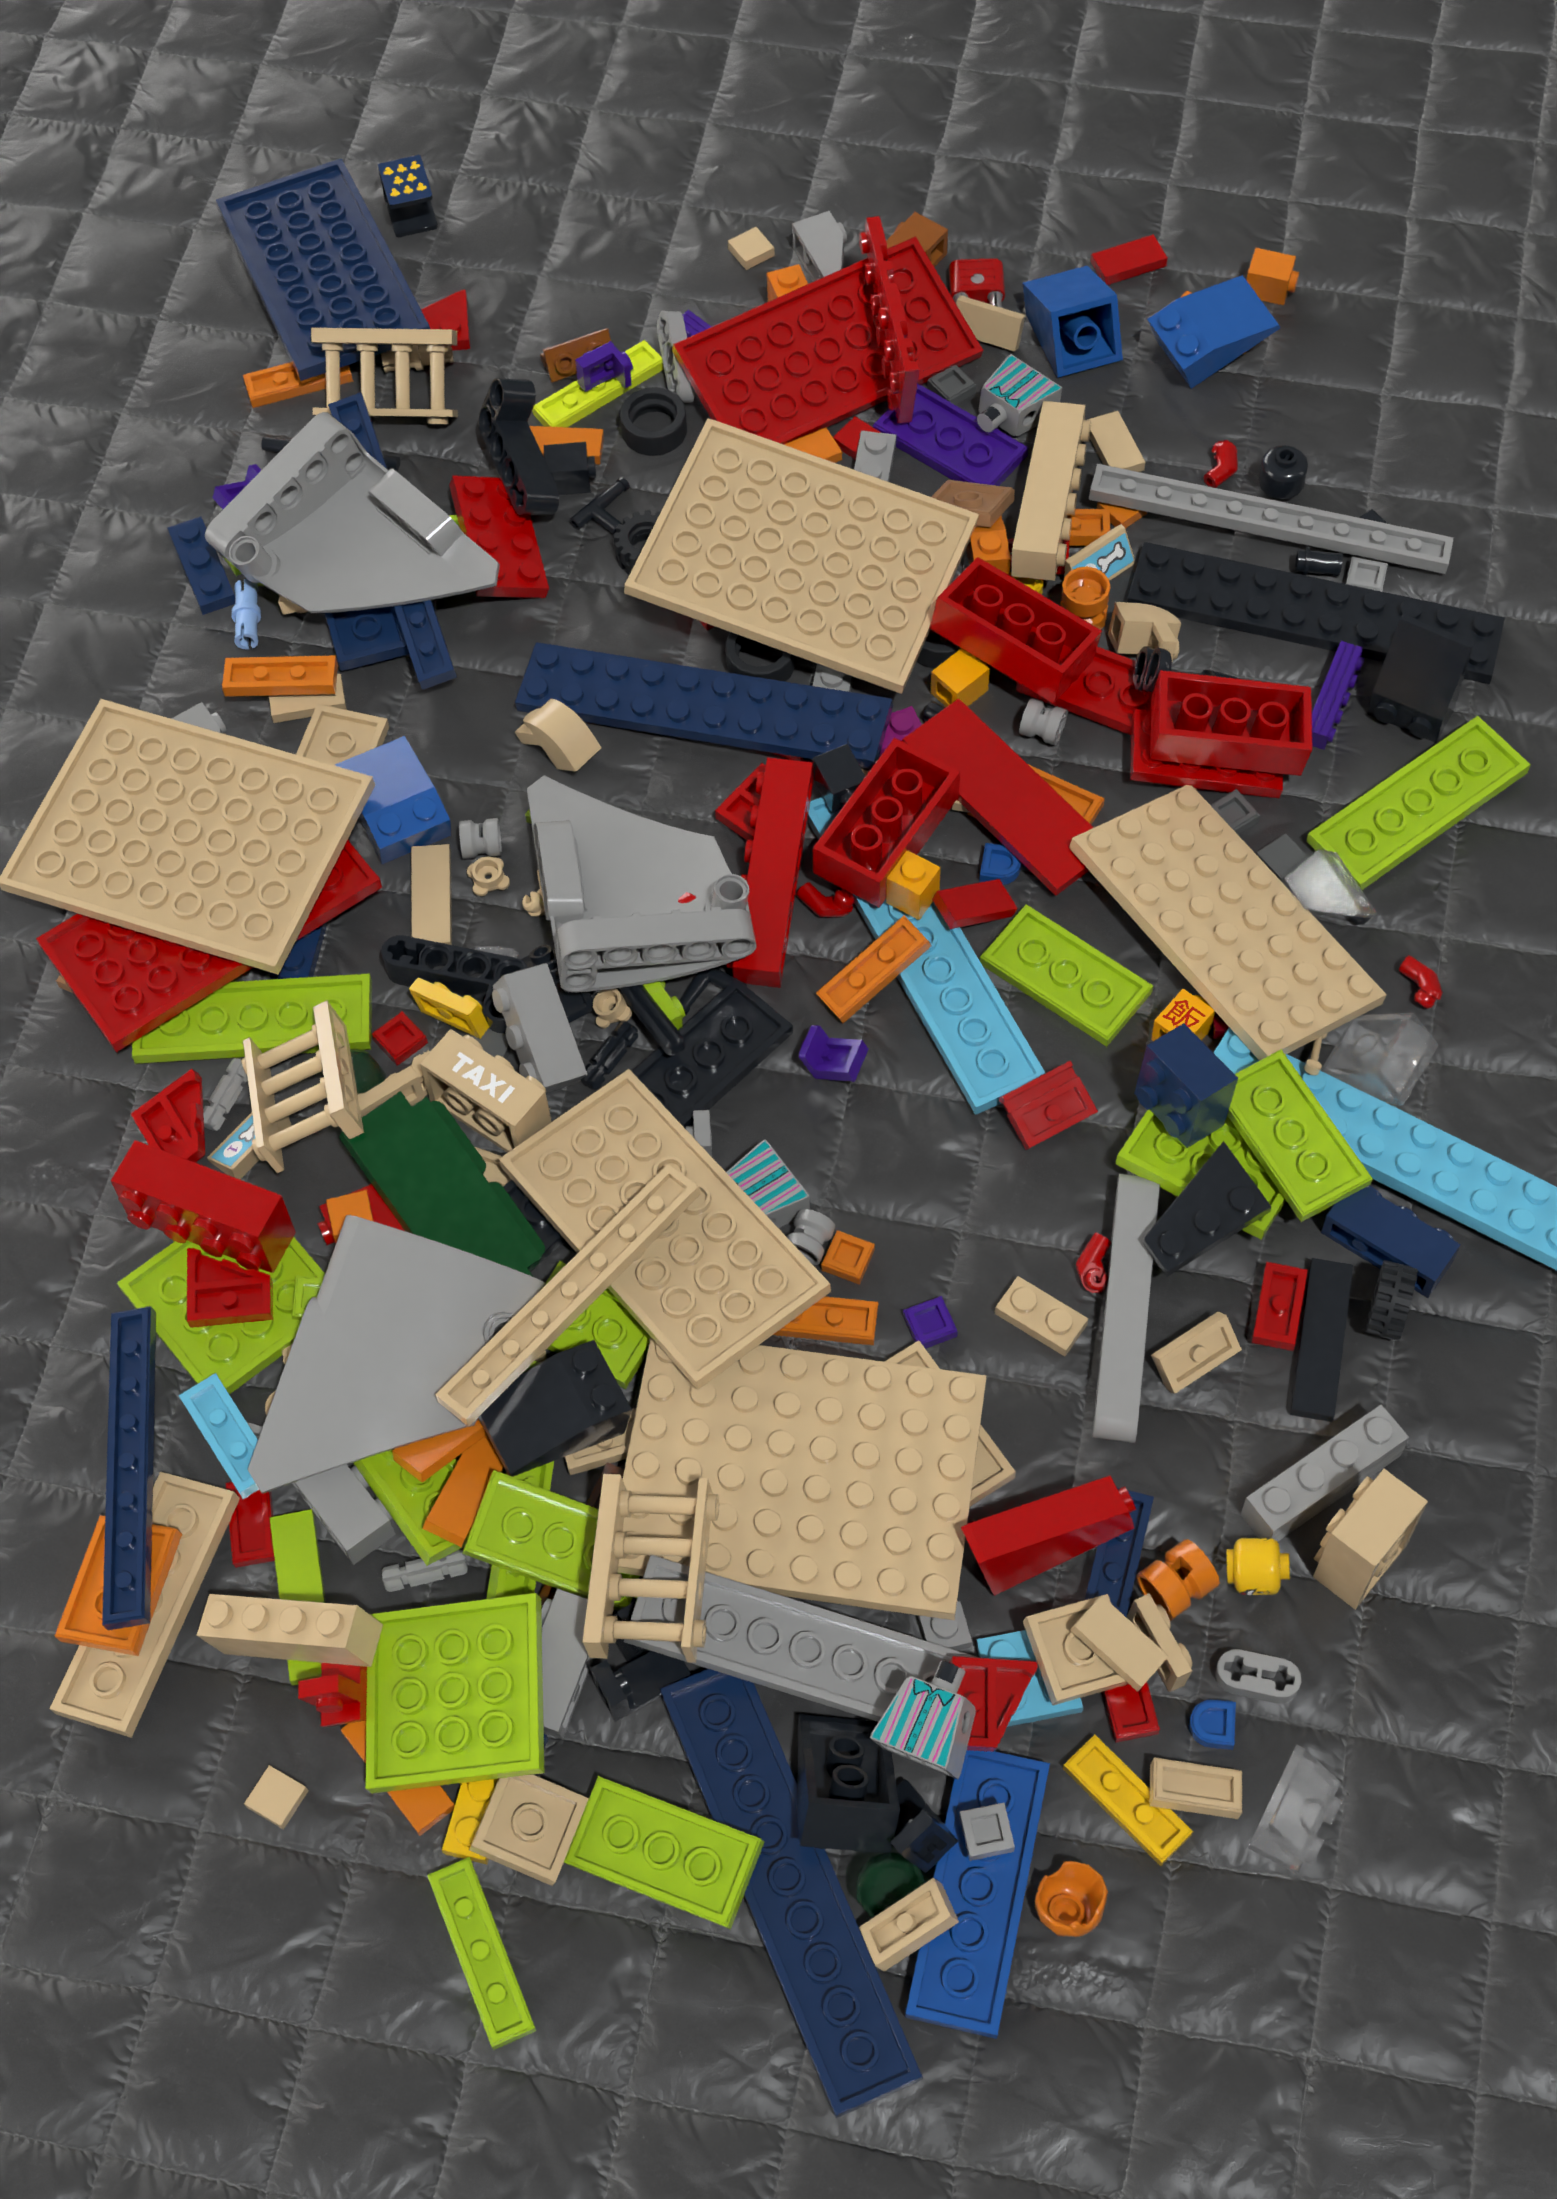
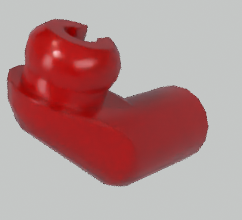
M1229 440L1218 441L1212 447V453H1216L1213 457L1217 460V465L1203 476L1204 482L1208 487L1217 488L1235 474L1238 469L1237 448Z

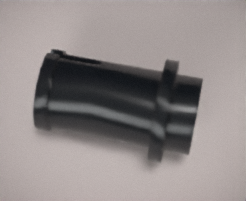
M1306 546L1304 550H1297L1295 571L1301 572L1305 576L1308 572L1339 577L1343 554L1339 552L1310 551V547Z

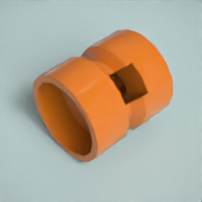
M1078 567L1071 570L1063 580L1060 606L1101 630L1105 626L1110 595L1109 579L1103 572L1092 567Z
M1184 1539L1166 1552L1165 1562L1155 1560L1136 1575L1137 1584L1143 1595L1150 1593L1155 1604H1160L1165 1609L1170 1621L1191 1606L1190 1598L1200 1600L1220 1584L1219 1576L1209 1558L1189 1539Z

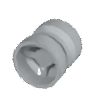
M1031 698L1023 713L1019 733L1027 737L1038 735L1043 738L1045 743L1055 746L1062 735L1068 711L1057 706L1052 709L1045 708L1042 701Z
M489 818L483 823H474L472 820L459 822L460 846L463 859L475 858L478 854L484 853L489 857L502 855L498 818Z
M801 1209L794 1220V1232L788 1234L787 1238L813 1266L818 1265L824 1255L822 1245L831 1239L835 1231V1224L820 1212Z

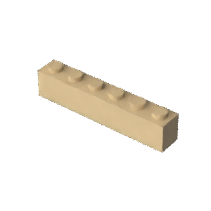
M1043 401L1012 547L1011 576L1055 581L1058 566H1065L1067 544L1062 543L1063 540H1070L1072 519L1067 517L1068 515L1074 516L1077 494L1072 492L1073 490L1079 491L1082 469H1078L1077 466H1084L1086 444H1082V441L1089 442L1091 420H1085L1086 405Z

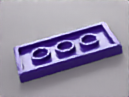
M917 384L912 422L898 423L896 411L888 409L873 424V428L881 433L896 434V447L955 481L1000 486L1028 456L1029 447L998 429H994L990 433L985 432L979 426L977 417L920 384Z

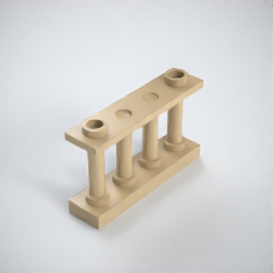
M311 328V342L322 344V350L325 351L326 408H313V415L322 412H328L331 415L328 404L340 400V351H343V344H357V351H360L361 393L370 416L427 417V424H448V417H458V410H445L444 352H448V345L457 346V331L445 329ZM378 344L392 345V351H395L396 409L375 408L374 351H378ZM413 345H426L427 352H430L431 409H410L409 352H413Z
M328 1001L313 1007L316 1024L312 1025V1030L262 1053L250 1037L243 1040L245 1057L242 1058L241 1062L248 1077L255 1132L252 1146L257 1157L262 1162L266 1160L276 1173L284 1170L281 1148L330 1125L334 1128L339 1126L349 1139L364 1133L347 1028ZM319 1044L320 1050L316 1051L315 1057L273 1077L271 1076L270 1067ZM323 1071L324 1077L320 1078L319 1084L275 1104V1093ZM327 1098L328 1104L324 1106V1111L279 1131L278 1120Z
M603 1474L583 1634V1644L590 1658L607 1659L609 1643H616L617 1639L682 1642L681 1648L686 1661L696 1663L698 1647H704L706 1642V1621L701 1620L710 1523L711 1521H717L719 1515V1495L712 1493L708 1478L699 1477L697 1498L632 1495V1491L626 1490L620 1474ZM631 1513L695 1515L693 1539L627 1536V1532H623L624 1517H630ZM627 1554L691 1557L688 1581L622 1578V1574H618L619 1559H625ZM622 1596L686 1599L684 1624L618 1621L617 1616H613L614 1601H620Z

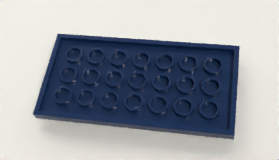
M342 158L216 199L223 221L301 381L326 373L325 351L322 350V344L311 342V328L430 329L424 314ZM343 344V351H340V367L360 361V351H357V344ZM378 344V351H374V356L392 350V345Z

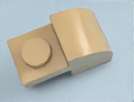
M1115 602L1108 636L1117 653L1138 654L1143 646L1154 649L1159 647L1168 650L1173 661L1177 659L1179 654V641L1177 638L1181 622L1170 612L1153 605Z
M550 699L541 708L528 713L523 719L524 724L515 731L522 744L542 746L556 769L576 772L602 748L584 721L568 706L555 699Z

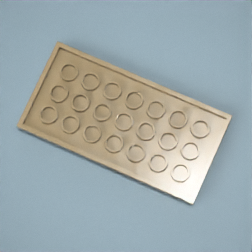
M1185 785L1072 838L1069 849L1259 1061L1281 1049L1286 1055L1383 1004L1387 994L1193 786Z
M630 1069L617 1076L499 1158L501 1168L576 1253H579L668 1163L699 1185L701 1194L608 1287L697 1390L831 1292L830 1283Z

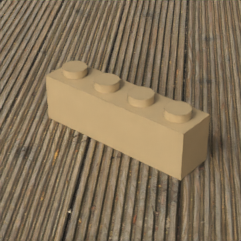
M209 1594L197 1636L223 1654L371 1667L383 1624L358 1605Z

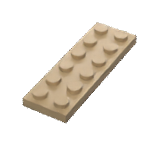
M160 1472L153 1487L152 1524L177 1528L181 1532L182 1537L139 1656L79 1645L50 1707V1710L56 1715L132 1738L240 1500L234 1491Z

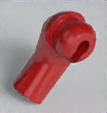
M810 882L803 884L797 891V897L819 917H844L852 911V905L855 901L854 895L844 889L836 891L834 896H824Z
M1408 955L1398 971L1420 987V990L1414 995V1000L1427 1009L1432 1008L1435 1001L1441 999L1443 993L1438 976L1432 969L1411 955Z
M1096 1232L1076 1262V1269L1081 1284L1091 1293H1099L1107 1286L1108 1276L1101 1260L1112 1244L1109 1239Z

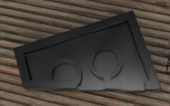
M1223 1141L1144 1237L1143 1245L1165 1276L1168 1277L1271 1212L1272 1206Z

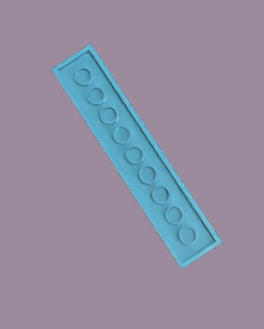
M823 797L810 802L807 820L818 840L840 812L838 810L832 813ZM854 895V903L875 940L905 915L930 942L931 947L901 972L897 978L975 1115L1001 1104L998 1100L1000 1097L1045 1074L1044 1069L961 928L950 929L934 902L931 903L921 919L918 920L887 904L886 899L880 907H877Z
M1230 1027L1214 1051V1054L1234 1074L1259 1061ZM1286 1054L1291 1064L1374 1180L1557 1270L1556 1186L1322 1071L1318 1075H1310L1304 1070V1062Z

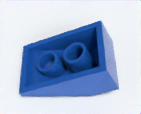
M1243 275L1178 298L1147 319L1156 341L1191 389L1280 329L1277 321Z
M405 736L335 764V766L372 776L374 779L375 787L359 818L381 864L411 853L412 846H427L451 836V822L445 807Z

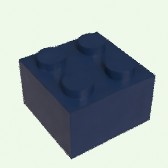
M1183 1023L1146 1046L1134 1094L1145 1109L1151 1110L1172 1137L1178 1138L1186 1148H1189L1224 1126L1238 1077Z

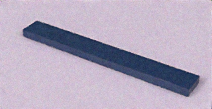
M151 1306L111 1313L102 1625L107 1630L150 1624L156 1312Z

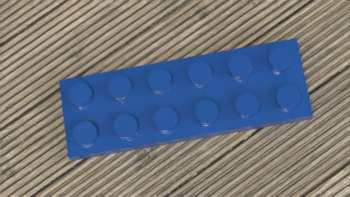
M966 1750L959 1779L954 1778L945 1821L946 1827L958 1842L937 1862L934 1878L942 1883L959 1923L919 1948L905 2018L997 2039L1050 1763L996 1751ZM1005 1803L1015 1845L1014 1852L969 1861L959 1818L960 1811Z

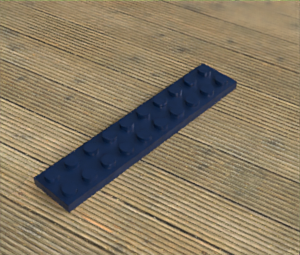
M538 642L535 643L515 701L517 711L530 713L535 709L541 708L550 699H555L568 706L584 722L808 759H813V757L848 744L860 767L869 769L874 766L879 758L893 709L891 698Z
M707 1669L661 1688L660 1692L713 1821L764 1841L744 1897L835 2117L839 2118L921 2081L923 2076L826 1850L800 1846L797 1821V1783L754 1683Z

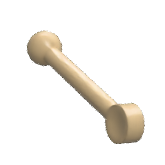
M1328 1033L1314 1040L1311 1058L1306 1061L1304 1070L1310 1075H1318L1322 1065L1318 1062L1322 1039Z

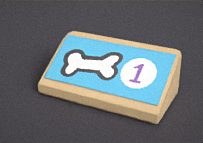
M1122 524L1116 526L1066 559L1064 577L1071 570L1078 567H1092L1103 572L1110 581L1133 566L1135 562L1125 527Z
M252 1112L207 1157L208 1161L222 1172L237 1179H241L260 1160L252 1146V1139L255 1138ZM289 1116L278 1120L279 1131L292 1126Z

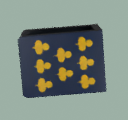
M415 155L379 163L378 169L383 195L395 236L399 238L437 229V220L431 204L433 196L421 156Z

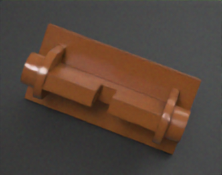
M608 328L545 348L543 353L540 354L543 366L548 369L550 381L555 382L577 374L575 359L588 351H592L610 342L611 338Z

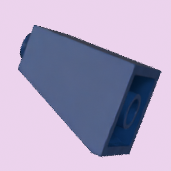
M1088 266L1023 283L1026 316L1057 377L1123 360L1117 294Z

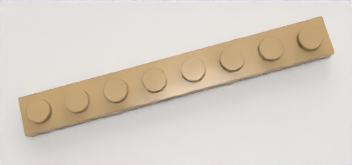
M668 1163L435 1394L438 1403L469 1427L701 1194L699 1185Z

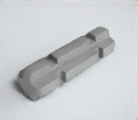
M235 1058L230 1062L226 1069L228 1075L222 1076L208 1100L210 1106H205L203 1109L204 1127L212 1131L220 1129L225 1120L223 1114L230 1112L243 1089L241 1083H246L248 1080L239 1058Z
M459 1549L428 1566L420 1558L405 1562L404 1567H399V1564L384 1567L382 1569L384 1587L388 1592L404 1589L405 1584H410V1587L443 1580L445 1579L444 1575L450 1574L451 1577L464 1575L468 1569L465 1554H462L463 1551Z

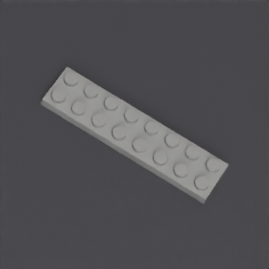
M650 1555L643 1579L688 1581L690 1567ZM705 1572L701 1620L706 1621V1642L704 1647H698L696 1663L692 1664L879 1722L907 1677L913 1676L932 1683L940 1661L950 1663L952 1656L979 1658ZM637 1597L630 1621L684 1624L686 1599ZM624 1639L625 1643L686 1661L681 1648L682 1642Z

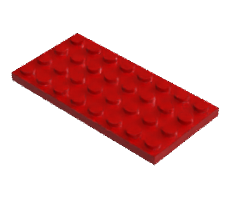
M915 236L888 248L887 261H892L894 269L893 283L898 284L907 319V338H912L914 346L913 361H918L920 369L918 384L921 385L927 382L931 377L954 365L960 367L980 358L983 353L981 345L917 237ZM868 258L673 344V354L711 419L774 442L786 444L834 425L888 400L887 390L891 389L890 379H884L882 372V358L885 357L884 347H878L876 338V326H879L878 316H873L871 311L870 295L874 294L873 285H867L865 278V263H869Z
M347 840L296 941L382 888L379 877L349 840ZM78 913L36 938L40 948L115 1052L128 1046L253 968L249 965Z

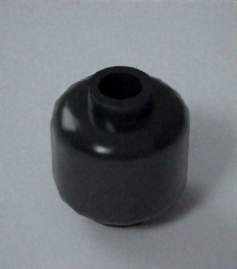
M1287 445L1269 449L1263 456L1259 473L1260 488L1265 494L1276 499H1291L1297 496L1303 490L1308 470L1306 456L1297 448Z

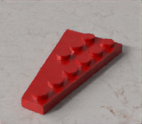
M880 216L867 217L865 231L859 233L861 254H867L869 263H865L867 285H873L874 294L870 295L872 315L878 316L879 326H876L877 344L879 348L884 347L885 357L882 358L884 379H890L891 389L887 390L888 405L890 411H896L898 423L912 422L920 369L918 361H913L914 346L912 338H907V319L898 284L893 283L894 269L892 261H887V242Z

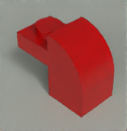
M321 1663V1677L298 1681V1699L316 1706V1711L321 1712V1727L366 1721L367 1667Z

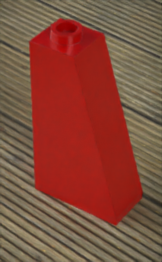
M1109 1475L962 1526L961 1529L995 1596L1134 1529L1135 1526L1130 1513L1135 1511L1136 1507L1126 1487L1117 1489Z

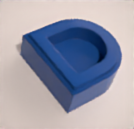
M985 843L979 882L1000 879L1003 885L1009 884L1019 876L1021 862L1004 845Z
M1206 1700L1199 1703L1193 1709L1189 1719V1730L1194 1740L1205 1747L1233 1750L1235 1744L1236 1702Z

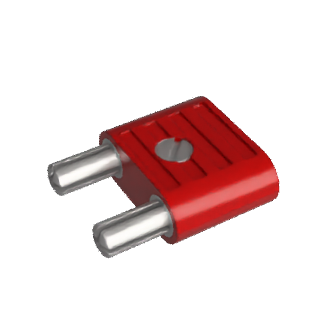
M994 258L959 259L949 264L950 295L955 303L960 296H964L994 306L996 304L997 307L1002 308L1001 302L1005 299V284L1001 260Z

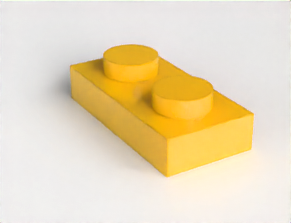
M419 977L409 988L422 1013L480 1039L489 1029V1025L482 1013L483 1007L471 996L464 995L461 997L452 993L445 985L439 982L432 984Z
M498 1779L461 1783L442 1847L445 1855L462 1859L470 1857L471 1861L488 1864V1858L469 1851Z

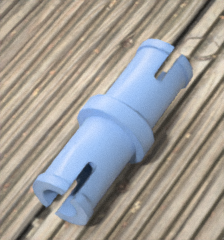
M244 579V591H242V582L238 580L234 586L235 605L232 608V619L235 622L234 642L237 647L248 650L249 637L251 638L252 649L259 642L257 623L261 619V610L257 605L258 585Z

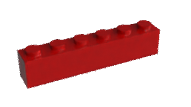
M767 757L765 772L758 771L756 794H761L759 806H752L750 828H755L753 840L747 839L744 856L745 863H749L748 875L741 874V877L749 885L748 905L757 948L751 955L727 963V968L733 969L734 978L746 984L781 988L814 783L813 762Z

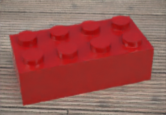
M979 557L937 597L930 629L1053 704L1092 663L1102 630Z
M1160 670L1151 696L1150 760L1302 775L1312 752L1311 687Z
M894 737L813 847V873L880 907L886 899V878L906 850L918 855L958 799L961 771Z
M134 1140L111 1179V1183L119 1197L118 1200L123 1205L128 1215L127 1218L132 1224L146 1230L150 1229V1227L161 1230L167 1237L178 1243L190 1241L200 1245L202 1250L215 1257L229 1256L236 1259L246 1269L257 1271L262 1269L274 1273L296 1233L282 1195Z

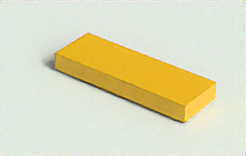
M1096 1735L1087 1741L1063 1765V1770L1160 1866L1192 1836L1193 1831L1171 1809L1149 1806L1150 1788Z

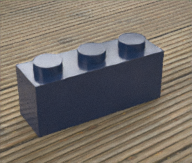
M1370 1185L1334 1204L1326 1216L1321 1232L1381 1269L1384 1260L1416 1268L1418 1272L1414 1290L1426 1298L1430 1297L1453 1263L1461 1245L1454 1241L1453 1237L1445 1230L1431 1227L1418 1219L1416 1214L1404 1206H1396L1383 1198L1380 1192Z

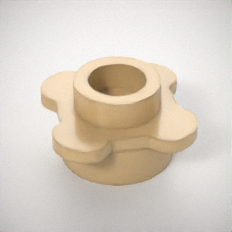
M482 857L468 867L467 875L473 879V892L476 895L485 896L490 891L508 888L510 880L508 876L504 875V863L500 858ZM488 875L492 876L490 879L485 878Z
M617 989L601 990L593 1000V1009L598 1014L595 1021L601 1028H607L614 1022L628 1021L632 1015V1010L628 1007V1003Z

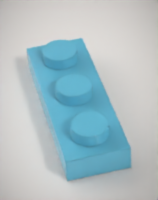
M215 1373L183 1392L179 1397L242 1499H245L259 1490L247 1470L258 1439Z

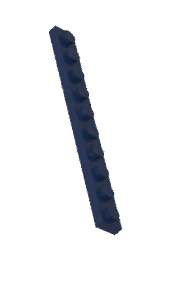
M360 392L328 404L331 415L350 430L364 449L388 470L362 393ZM432 600L394 606L422 690L457 678Z

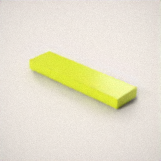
M643 340L625 351L633 365V370L631 371L632 385L625 389L613 377L585 392L576 380L535 404L532 410L533 415L543 426L569 427L664 370L662 357Z

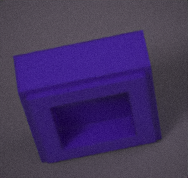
M942 1296L903 1310V1317L914 1342L919 1340L925 1349L957 1337L958 1331Z

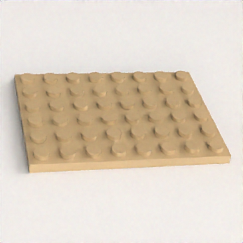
M708 418L625 583L624 593L902 694L930 632L937 597L951 584L971 535L975 530L979 514Z
M100 699L0 876V888L6 892L279 975L375 787V782L372 776Z
M650 1338L623 1482L626 1490L632 1491V1495L697 1498L699 1477L708 1478L712 1493L719 1495V1515L717 1521H711L705 1572L786 1597L955 1620L965 1545V1535L961 1527L968 1522L987 1375L758 1345L697 1390L659 1345ZM631 1513L630 1517H624L623 1532H627V1536L693 1539L695 1515ZM627 1554L625 1559H619L618 1573L644 1576L650 1555ZM657 1556L690 1567L691 1557Z

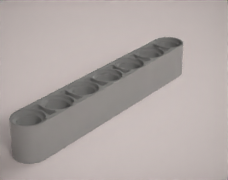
M1120 1173L1118 1175L1092 1438L1135 1443L1137 1435L1153 1257L1143 1245V1239L1156 1224L1160 1187L1159 1184L1137 1175Z

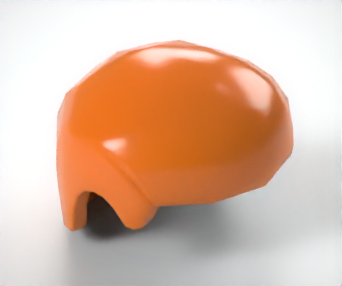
M1065 1861L1058 1871L1049 1876L1044 1875L1035 1897V1909L1040 1922L1058 1936L1080 1937L1091 1932L1101 1922L1106 1906L1108 1890L1103 1876L1089 1864L1075 1861Z

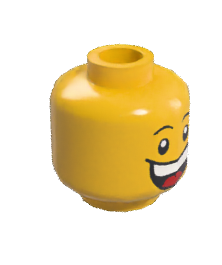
M1240 1538L1235 1542L1233 1549H1227L1228 1584H1234L1239 1594L1274 1595L1281 1588V1580H1290L1289 1553H1280L1279 1543L1274 1538Z

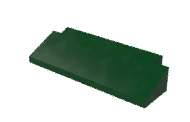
M399 1091L362 1117L364 1133L349 1139L343 1131L341 1132L340 1140L406 1232L477 1255L533 1277L530 1270L538 1266L545 1252L544 1243L504 1187L498 1182L489 1183L483 1175L486 1170L484 1159L443 1103L440 1101L430 1102L426 1096L411 1106L403 1093Z

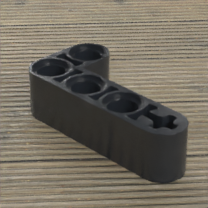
M496 378L490 385L479 413L480 433L516 513L519 515H554L559 506V491L528 424L536 398L534 384L529 379Z
M404 935L390 937L384 942L381 954L388 978L393 983L411 987L419 977L432 984L439 982L445 985L452 993L461 997L464 995L471 996L475 1000L483 1002L484 1017L489 1025V1029L497 1033L506 1034L507 1025L505 1019L496 1018L502 1012H498L492 998L493 985L503 975L527 969L528 966L523 960ZM444 966L441 969L433 970L434 967ZM482 973L478 977H470L472 974Z

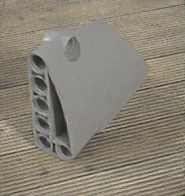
M322 412L313 417L211 521L205 531L206 541L233 564L247 580L254 583L260 582L310 613H331L390 607L497 586L500 564L462 532L460 527L447 513L392 468L387 470L364 449L356 436L328 412Z
M545 775L527 788L545 915L547 920H551L562 989L568 992H588L664 981L715 968L744 958L755 951L757 946L748 905L749 885L743 877L731 873L714 836L683 830L638 816L576 791ZM686 892L696 896V899L689 903L678 902V899Z
M346 1215L317 1298H311L304 1311L247 1469L261 1493L272 1491L392 1449L467 1428L466 1424L438 1403L435 1394L546 1283L535 1277L457 1248L364 1218ZM478 1418L470 1426H474Z

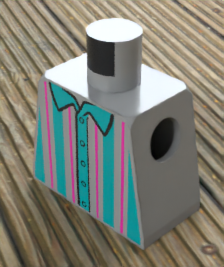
M1010 354L984 383L981 389L980 414L977 416V422L981 429L988 433L999 426L1012 436H1020L1038 426L1043 401L1060 402L1063 387Z
M766 1139L756 1145L726 1172L778 1228L794 1222L798 1211L801 1209H810L809 1194Z
M940 1661L932 1683L913 1676L907 1677L874 1728L870 1739L884 1750L959 1779L976 1713L975 1706L968 1699L957 1694L966 1671L949 1662Z

